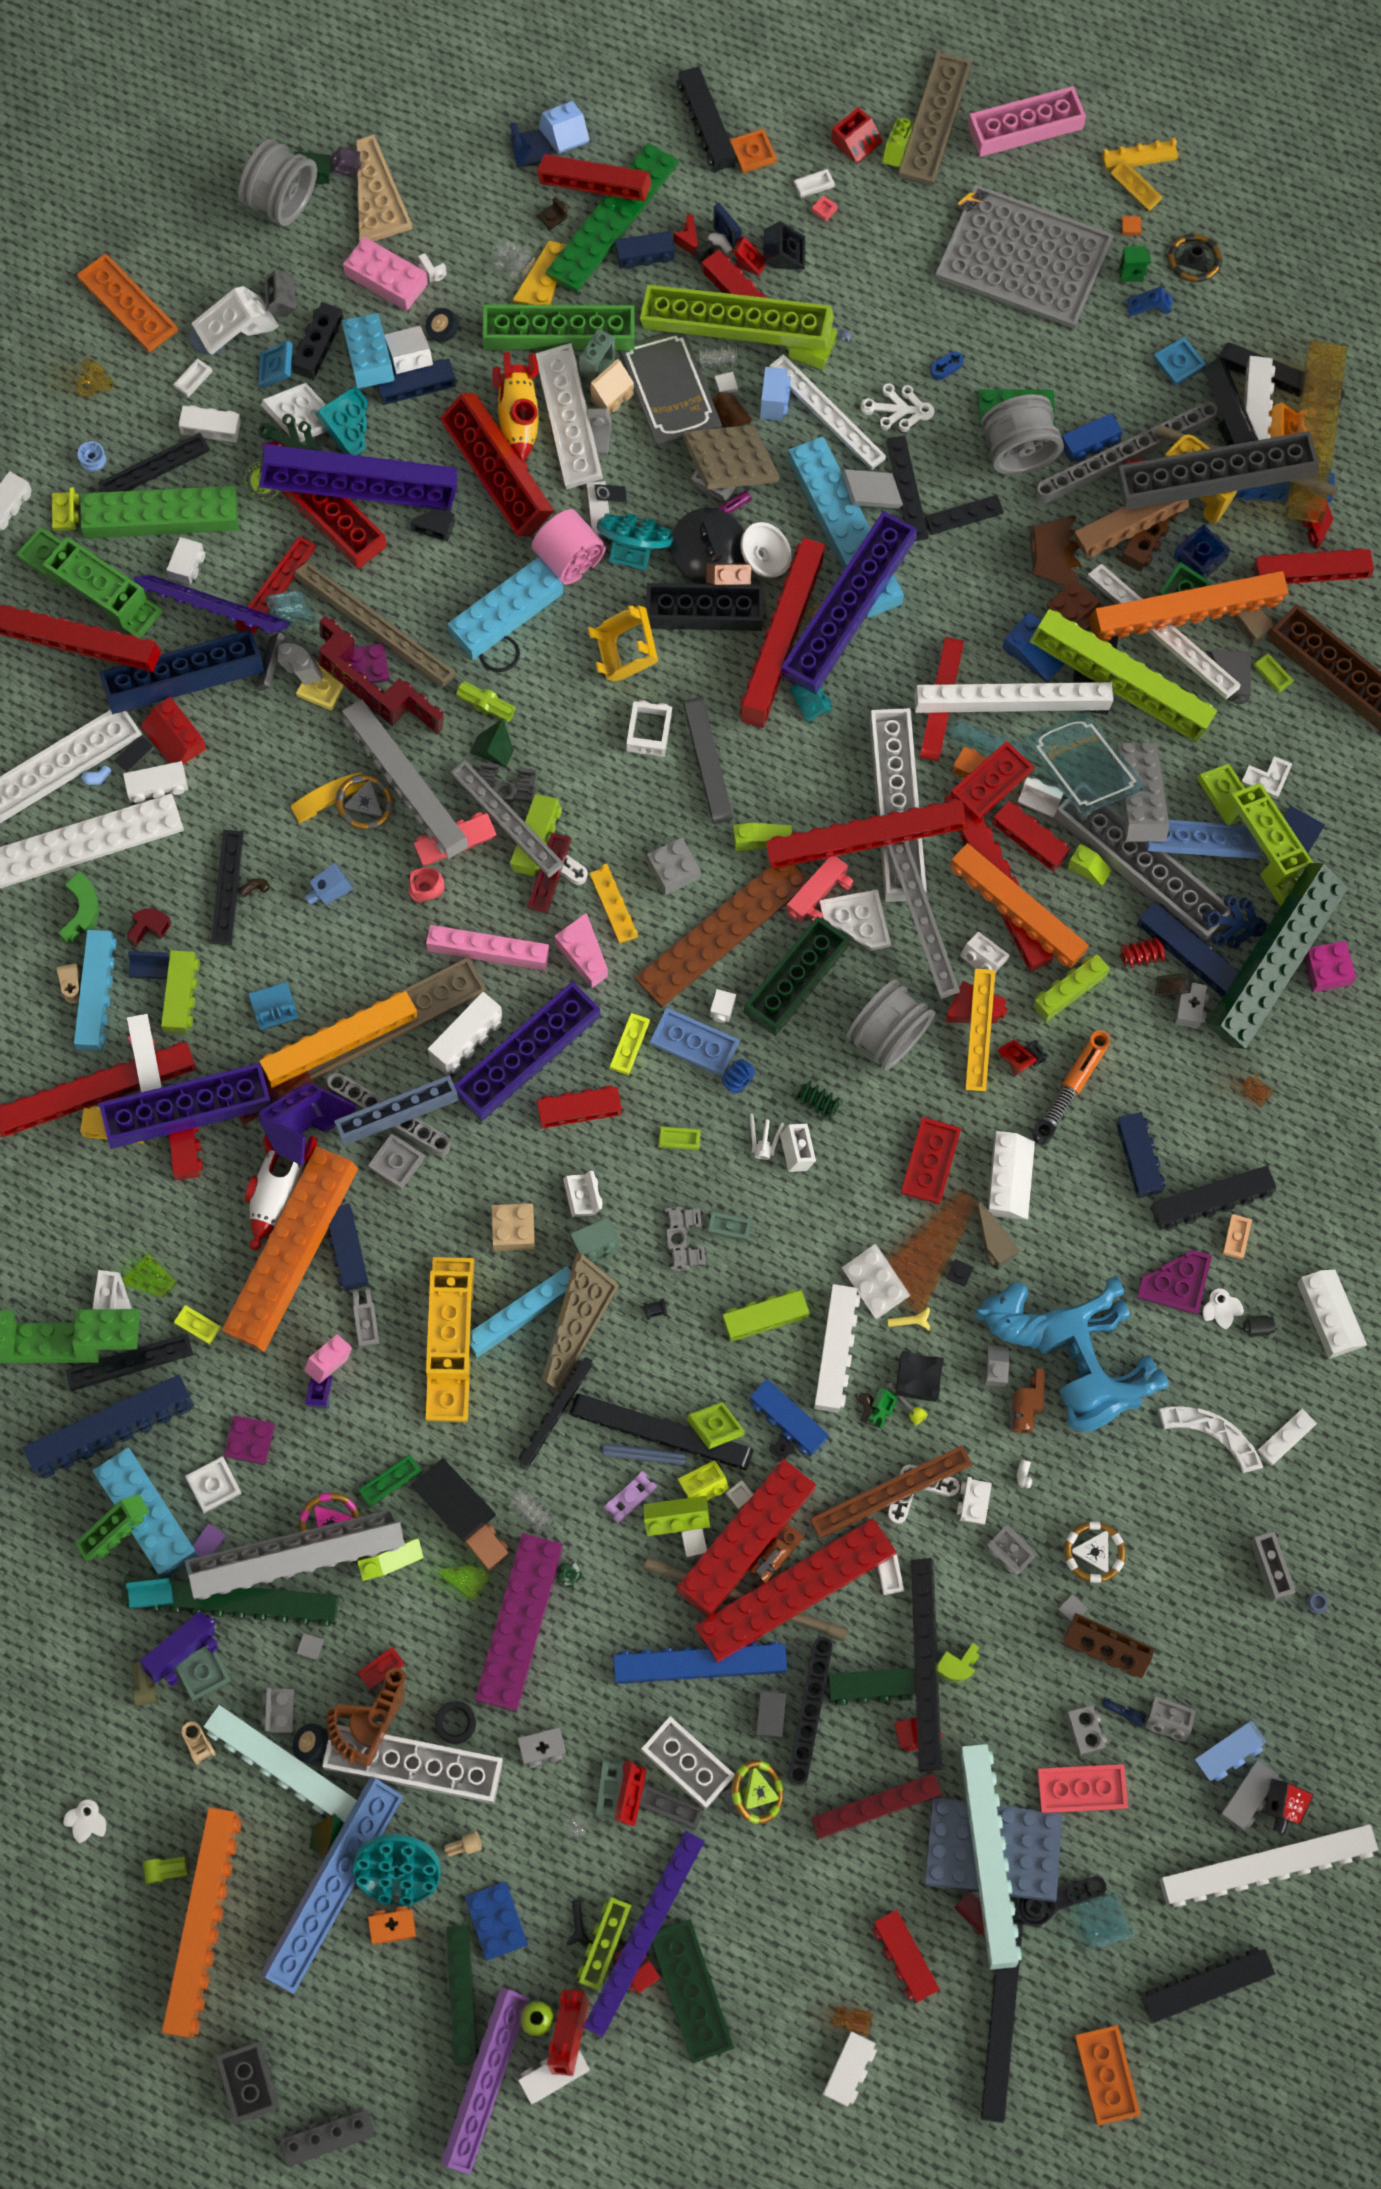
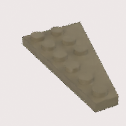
M576 1253L542 1376V1381L560 1392L619 1287V1284L581 1253Z

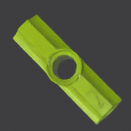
M466 681L458 687L456 697L473 705L477 711H483V714H491L499 719L503 718L506 723L513 717L516 710L515 706L499 699L491 690H482Z

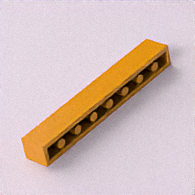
M406 991L394 993L388 1000L378 1001L367 1010L361 1009L355 1012L354 1016L348 1019L342 1018L329 1028L323 1027L312 1036H304L293 1045H285L274 1054H266L262 1057V1060H259L262 1071L270 1087L273 1088L417 1019V1010Z

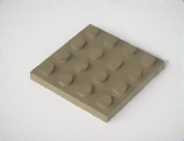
M754 425L683 432L682 438L707 489L779 482L780 476Z

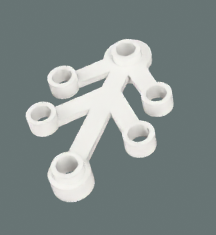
M888 383L883 387V394L889 397L895 404L875 403L872 399L867 398L861 402L860 407L861 412L865 415H872L875 411L893 412L894 414L890 417H883L881 419L880 427L883 430H889L891 425L906 414L914 415L909 419L900 420L899 429L902 432L909 431L910 427L920 419L929 420L934 415V407L930 403L921 402L913 394V388L909 385L902 388V396L909 399L914 406H908L894 392V386Z

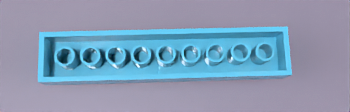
M824 436L789 449L788 462L844 571L871 529L860 507L852 505L842 472ZM894 574L867 614V618L902 605L904 594Z

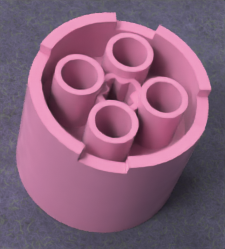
M573 509L565 510L550 519L539 530L532 542V550L563 584H571L582 578L583 575L581 573L586 572L591 566L594 568L606 550L601 538Z

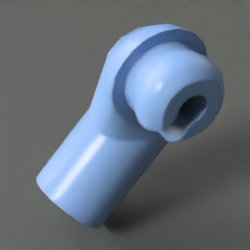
M104 765L99 772H84L81 777L82 781L88 785H100L111 773V769Z

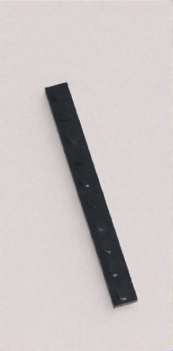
M932 1558L911 1560L918 1765L919 1771L926 1772L942 1770L934 1563Z

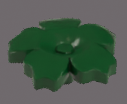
M572 1562L571 1565L569 1563H562L559 1566L562 1571L558 1572L556 1578L567 1587H572L574 1581L578 1582L581 1579L582 1574L579 1572L578 1563Z

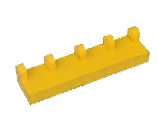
M1171 138L1170 141L1166 142L1156 140L1154 144L1148 145L1138 143L1137 146L1129 148L1119 146V149L1111 151L1103 149L1102 158L1106 171L1114 170L1123 159L1131 167L1178 159L1176 138Z
M604 864L600 869L590 872L589 875L619 944L637 938L638 932L633 925L631 916L626 909L609 866Z

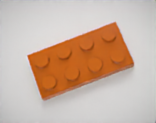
M1118 2025L1074 2035L1096 2125L1099 2126L1141 2116Z

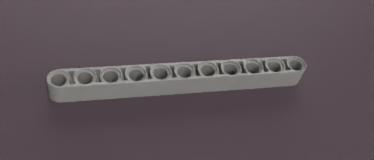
M1205 402L1159 425L1171 429L1176 428L1178 429L1176 432L1191 435L1214 423L1218 407L1213 402ZM1157 425L1041 481L1037 486L1035 498L1041 504L1050 503L1118 470L1119 465H1123L1130 459L1143 458L1175 441L1157 438L1155 436Z

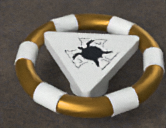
M1089 1521L1078 1525L1070 1532L1065 1542L1064 1556L1068 1567L1077 1577L1087 1582L1101 1583L1112 1579L1120 1572L1125 1562L1126 1549L1123 1539L1113 1527L1102 1522ZM1086 1530L1104 1531L1072 1549L1080 1533ZM1108 1534L1112 1537L1118 1548V1558L1109 1571ZM1072 1553L1105 1573H1085L1076 1564Z

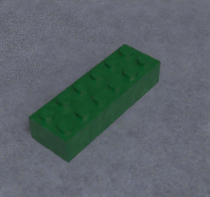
M817 916L746 1002L744 1014L776 1037L847 950L850 939Z

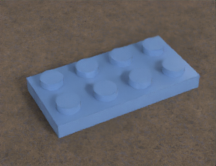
M666 1008L650 1040V1045L722 1077L740 1043V1040L669 1008Z

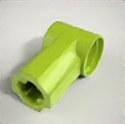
M186 1857L167 1860L152 1859L143 1862L146 1885L154 1884V1882H165L166 1879L188 1876Z

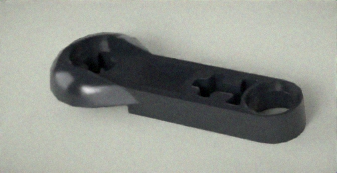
M1092 1877L1058 1888L1056 1902L1019 1897L1017 1913L1026 1924L1041 1926L1048 1922L1058 1910L1103 1895L1107 1888L1106 1883L1101 1877ZM1092 1881H1098L1101 1884L1102 1889L1100 1893L1091 1891L1090 1884ZM1082 1884H1085L1089 1897H1086V1893L1080 1894L1078 1896L1079 1900L1076 1897H1071L1070 1893L1073 1892V1888L1079 1891L1084 1889ZM1032 1901H1036L1035 1904L1039 1903L1038 1913L1030 1910Z

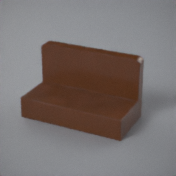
M719 392L712 399L724 428L737 427L742 423H750L752 421L733 393Z

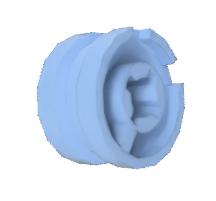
M89 441L79 447L77 455L80 465L84 470L95 472L104 467L106 456L103 447L99 443Z

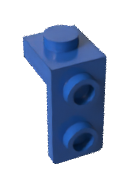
M1161 286L1127 299L1130 316L1159 307L1164 314L1172 312V296Z

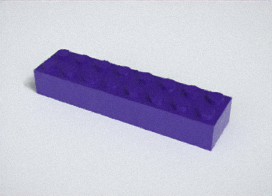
M572 981L454 1085L458 1099L482 1122L600 1017V1008Z
M258 1063L101 1102L99 1107L110 1149L260 1112L269 1106L271 1102L261 1064Z

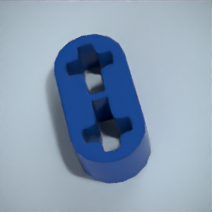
M950 352L934 362L931 366L932 377L942 380L959 370L963 364L962 354ZM952 358H953V360H957V359H958V363H957V364H956V362H952V363H951V359H952ZM936 368H938L939 370L943 368V372H936Z

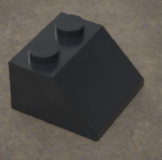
M781 221L765 228L763 262L774 269H805V236Z

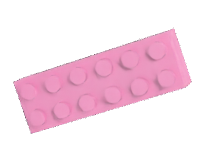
M1072 86L971 113L969 115L968 129L979 157L1082 130L1086 115L1075 88Z

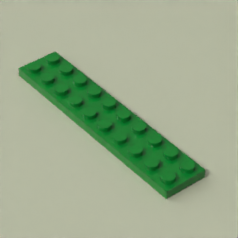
M647 143L628 167L649 172L651 186L645 201L606 195L546 270V276L578 293L615 246V240L623 236L677 167L679 160Z

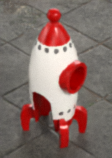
M266 1134L264 1135L263 1146L267 1156L258 1176L253 1175L251 1177L245 1194V1202L249 1203L250 1226L254 1239L249 1243L252 1250H259L262 1245L261 1239L266 1238L272 1233L316 1146L319 1147L316 1137L310 1136L305 1146L303 1165L293 1162L288 1175L275 1177L273 1174L279 1154L274 1151Z

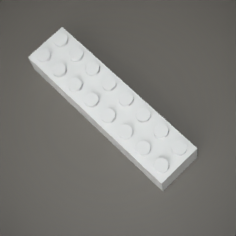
M337 1725L341 1737L349 1746L361 1753H369L371 1748L360 1744L353 1737L350 1727ZM385 1734L369 1767L356 1762L349 1765L348 1758L343 1760L341 1754L336 1753V1748H332L331 1741L329 1740L322 1767L324 1770L367 1779L372 1776L386 1783L494 1804L503 1758Z

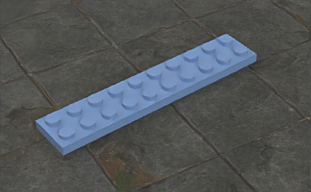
M370 1776L260 1973L261 1976L287 1991L295 1993L356 1883L353 1875V1862L357 1851L368 1840L383 1834L403 1795Z

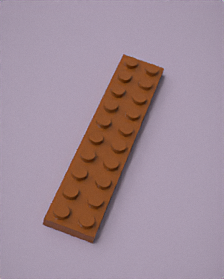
M770 865L637 975L635 980L661 1008L664 1007L789 903L807 883L808 879L795 865L773 869Z

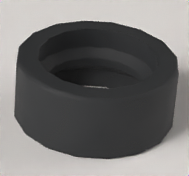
M448 1702L436 1714V1731L441 1739L447 1743H464L475 1732V1714L463 1702ZM452 1710H460L468 1717L467 1729L462 1734L456 1736L450 1735L443 1728V1719Z

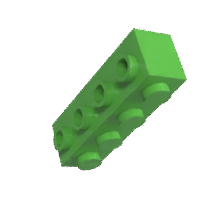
M140 1494L120 1500L75 1543L85 1561L96 1557L98 1559L104 1558L110 1553L109 1549L121 1543V1538L133 1532V1527L144 1522L143 1518L150 1511Z

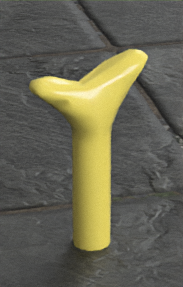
M925 1308L915 1316L888 1319V1327L918 1324L929 1331L930 1325L927 1322L930 1308Z

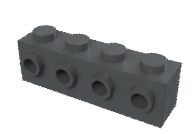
M362 2107L349 2111L350 2115L341 2118L339 2114L328 2118L327 2124L320 2126L319 2122L307 2125L304 2132L298 2133L296 2129L285 2133V2138L281 2139L280 2142L287 2166L290 2167L376 2137L368 2110L363 2111Z

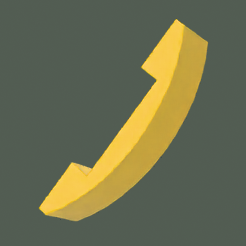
M362 773L351 774L331 781L292 804L290 807L298 822L301 823L317 815L316 812L335 804L337 791L343 782L352 776L362 775ZM366 782L351 785L346 790L344 799L349 796L353 797Z

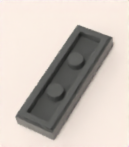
M280 632L269 637L262 661L264 672L259 673L255 689L258 691H263L271 686L278 662V644H283L285 637Z
M644 1784L639 1807L692 1829H697L704 1811L703 1808Z

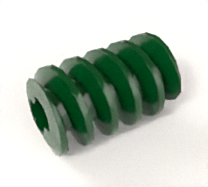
M810 1080L802 1086L795 1101L801 1098V1105L808 1102V1109L815 1106V1113H819L822 1110L821 1116L824 1118L829 1114L828 1120L831 1121L839 1108L840 1097L832 1100V1092L825 1096L826 1089L824 1088L819 1092V1085L817 1084L812 1088V1081Z

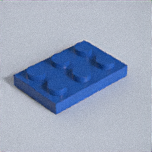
M507 1882L465 1897L486 1961L528 1946Z

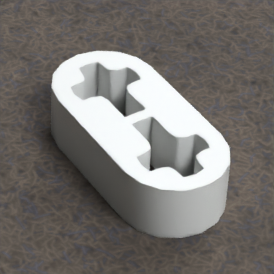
M567 855L565 861L569 868L563 866L561 875L576 885L584 884L588 877L587 869ZM573 871H575L576 873H580L581 871L583 877L575 878V873Z

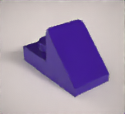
M329 1375L320 1384L311 1377L305 1401L308 1407L329 1409L332 1376Z

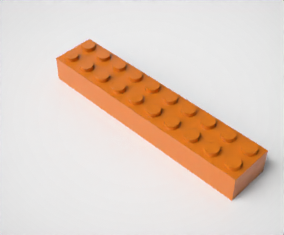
M1281 571L1096 608L1088 617L1091 632L1102 641H1108L1114 636L1125 638L1130 635L1129 633L1137 632V635L1147 633L1149 629L1154 628L1156 631L1166 629L1169 625L1179 627L1189 621L1199 623L1204 621V618L1209 617L1214 620L1228 613L1230 616L1240 614L1243 610L1254 612L1263 606L1273 608L1278 606V603L1282 602L1289 592L1284 572Z
M316 1146L222 1328V1331L229 1337L265 1352L333 1216L359 1169L352 1161Z
M211 1807L208 1809L162 2033L194 2039V2034L198 2035L201 2021H198L199 2012H203L205 2006V1998L202 1996L204 1989H208L209 1986L208 1966L212 1967L215 1953H212L213 1944H217L219 1938V1931H217L216 1927L217 1923L221 1922L224 1909L221 1908L222 1899L226 1900L228 1886H226V1879L231 1877L233 1869L230 1859L231 1855L236 1854L237 1842H235V1835L240 1833L242 1820L234 1811Z

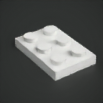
M876 1244L842 1267L853 1286L858 1288L857 1292L875 1319L880 1318L911 1296Z

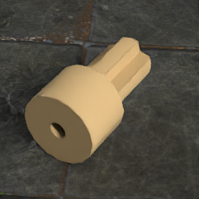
M477 1831L462 1835V1840L444 1846L447 1857L465 1851L467 1854L482 1850L481 1840Z

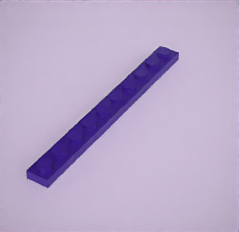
M684 1832L583 2025V2028L600 2038H603L705 1842L692 1833Z

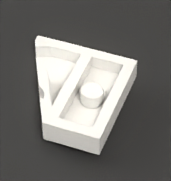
M98 1270L92 1309H132L120 1273Z

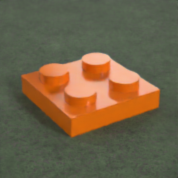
M764 129L729 139L742 174L777 163V157Z

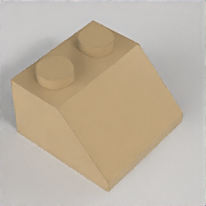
M618 359L591 382V402L598 408H606L609 414L616 412L620 404L624 400H629L634 394V382Z

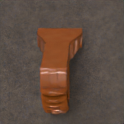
M392 1668L386 1673V1680L372 1707L338 1704L336 1708L328 1710V1717L326 1718L328 1739L331 1741L332 1748H336V1753L341 1754L343 1760L348 1758L349 1765L354 1762L365 1767L371 1765L392 1720L404 1701L405 1673L403 1670ZM338 1718L350 1719L349 1726L353 1737L363 1746L371 1748L368 1754L353 1749L344 1741L337 1728ZM380 1721L382 1724L377 1725L374 1722Z

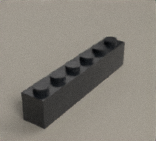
M700 66L680 71L678 80H676L677 88L683 93L684 105L689 107V118L695 122V133L701 137L700 144L702 150L707 152L708 165L713 167L714 172L734 167L736 155Z
M1266 1165L1153 1202L1151 1210L1159 1230L1166 1229V1231L1177 1228V1224L1183 1222L1185 1225L1191 1224L1197 1220L1196 1218L1204 1216V1218L1212 1217L1216 1214V1211L1223 1210V1212L1234 1209V1206L1238 1204L1246 1206L1253 1203V1199L1259 1197L1261 1200L1273 1196L1272 1193L1277 1187L1270 1169Z
M1258 1947L1246 1951L1247 1956L1239 1959L1238 1955L1226 1959L1227 1964L1219 1967L1216 1963L1206 1967L1207 1972L1199 1975L1196 1971L1186 1975V1980L1178 1983L1176 1979L1166 1983V1988L1158 1991L1156 1987L1146 1991V1996L1141 1998L1151 2024L1275 1975L1266 1950L1259 1951Z

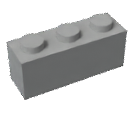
M1275 1531L1254 1537L1250 1544L1270 1601L1275 1602L1291 1597L1296 1591Z
M1258 1760L1255 1761L1219 1816L1239 1831L1244 1830V1828L1249 1829L1255 1820L1252 1816L1256 1810L1260 1812L1267 1802L1264 1798L1269 1792L1272 1778L1277 1780L1279 1775Z

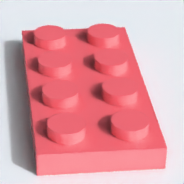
M1124 1764L1037 1769L1041 1813L1128 1809Z

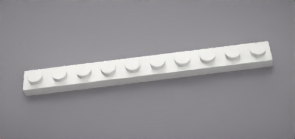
M1100 564L1087 576V579L1115 604L1142 599L1103 564ZM1169 625L1166 629L1156 631L1155 628L1148 630L1153 637L1223 698H1229L1240 689L1241 684L1173 625Z

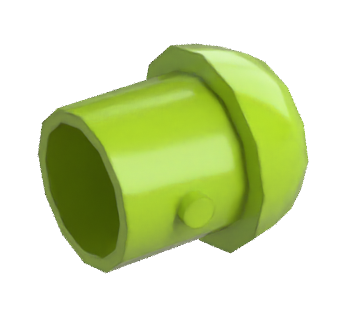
M533 2001L522 2010L520 2023L523 2030L529 2035L542 2036L548 2033L554 2025V2014L551 2007L546 2003ZM535 2011L541 2012L544 2016L543 2022L539 2025H534L530 2021V2015Z

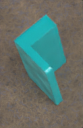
M169 1578L126 1583L130 1609L174 1604L172 1582Z

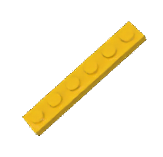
M974 969L965 1090L986 1091L995 970Z

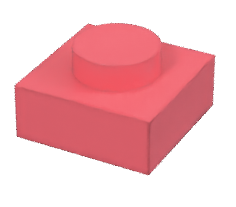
M823 195L812 207L811 212L826 222L837 211L838 205Z

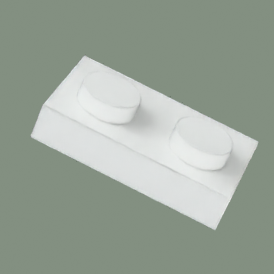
M1027 777L1018 803L1053 818L1064 792L1055 786H1047L1036 778L1031 779Z
M588 1171L584 1175H571L563 1178L572 1217L592 1216L602 1209V1198L599 1196L598 1180L595 1177L594 1171Z

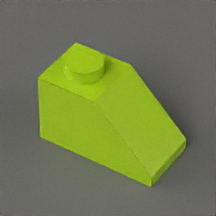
M1079 844L1068 865L1070 870L1101 887L1112 871L1098 853L1082 844Z

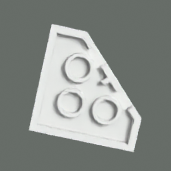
M878 889L819 900L823 920L839 932L870 951L891 946Z

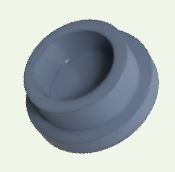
M1312 1593L1307 1598V1608L1314 1614H1321L1326 1611L1328 1600L1322 1593Z

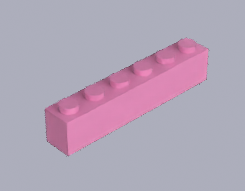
M434 925L429 927L426 942L428 952L464 958L469 957L470 959L546 971L549 956V944Z

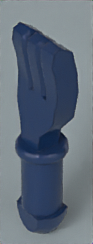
M1104 1699L1102 1701V1706L1105 1709L1125 1717L1128 1721L1133 1722L1139 1727L1143 1726L1146 1717L1141 1712L1134 1709L1127 1710L1125 1706L1122 1707L1110 1701L1111 1699Z

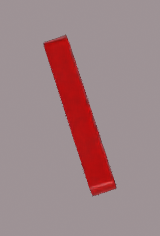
M945 636L935 685H955L964 640ZM949 712L929 713L920 758L939 762Z

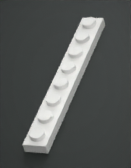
M784 354L770 365V367L788 369V377H791L790 390L871 471L886 459V455Z

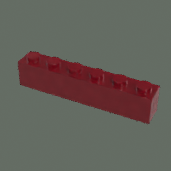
M933 1773L814 1816L810 1820L817 1840H821L924 1803L933 1798H938L942 1793Z

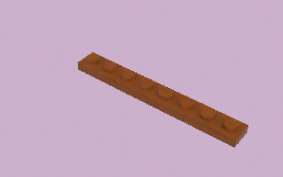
M963 1445L811 1518V1521L819 1538L822 1539L972 1466V1463Z

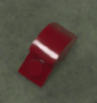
M152 908L139 910L132 916L135 926H131L128 930L127 939L129 944L134 947L138 946L147 932L161 940L172 925L170 917Z

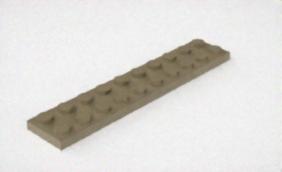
M469 957L400 991L401 993L404 991L408 993L417 1010V1019L302 1073L307 1084L476 999L482 992L487 993V989Z

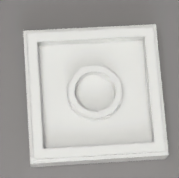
M223 1456L185 1475L204 1514L242 1494Z

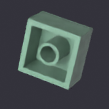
M609 1217L571 1233V1245L575 1254H583L594 1264L598 1262L597 1259L604 1256L605 1258H610L619 1250V1239Z

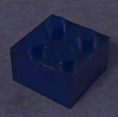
M1203 524L1176 547L1173 558L1178 563H1183L1206 579L1227 561L1231 549Z

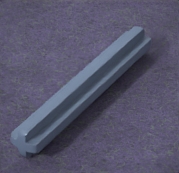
M604 1444L603 1446L604 1456L677 1465L685 1464V1453Z

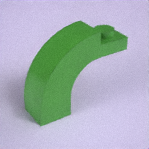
M80 871L65 884L68 892L79 902L77 915L59 932L61 939L66 944L70 941H75L80 936L81 931L87 935V930H93L99 916V901L91 882Z

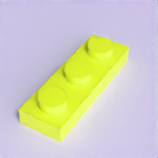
M631 1013L611 1062V1070L629 1076L650 1024V1019Z

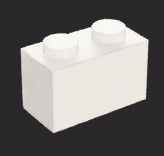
M182 537L179 538L166 570L169 579L191 585L192 580L198 576L199 563H203L205 559L202 543Z
M808 1124L788 1125L780 1134L788 1172L807 1171L816 1162Z

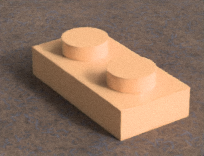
M1234 1214L1231 1215L1222 1255L1241 1260L1244 1258L1252 1219Z

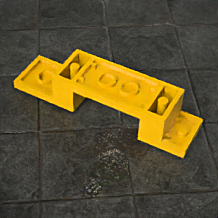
M433 1257L432 1271H430L426 1360V1421L468 1422L469 1351L474 1258Z

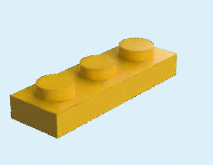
M1124 159L1111 172V175L1149 212L1163 198Z

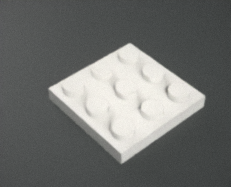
M306 383L262 400L261 406L289 436L288 428L283 424L282 418L285 414L295 417V426L300 442L305 441L304 434L298 430V425L302 421H306L311 425L312 437L327 432L315 415L326 404ZM291 417L287 419V423L291 421ZM307 425L303 426V431L306 430Z

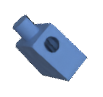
M334 863L310 881L314 889L304 896L310 905L319 899L326 905L353 890V887L341 869Z

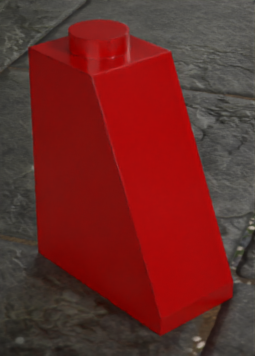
M962 981L959 988L960 992L956 994L947 1013L946 1022L970 1023L973 994L972 984ZM995 994L993 995L991 1023H998L999 1018L1004 1019L1008 1010L1005 1007L1007 1000Z

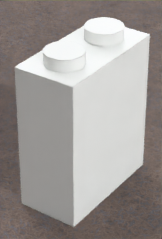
M421 326L384 335L396 374L433 365L430 348Z

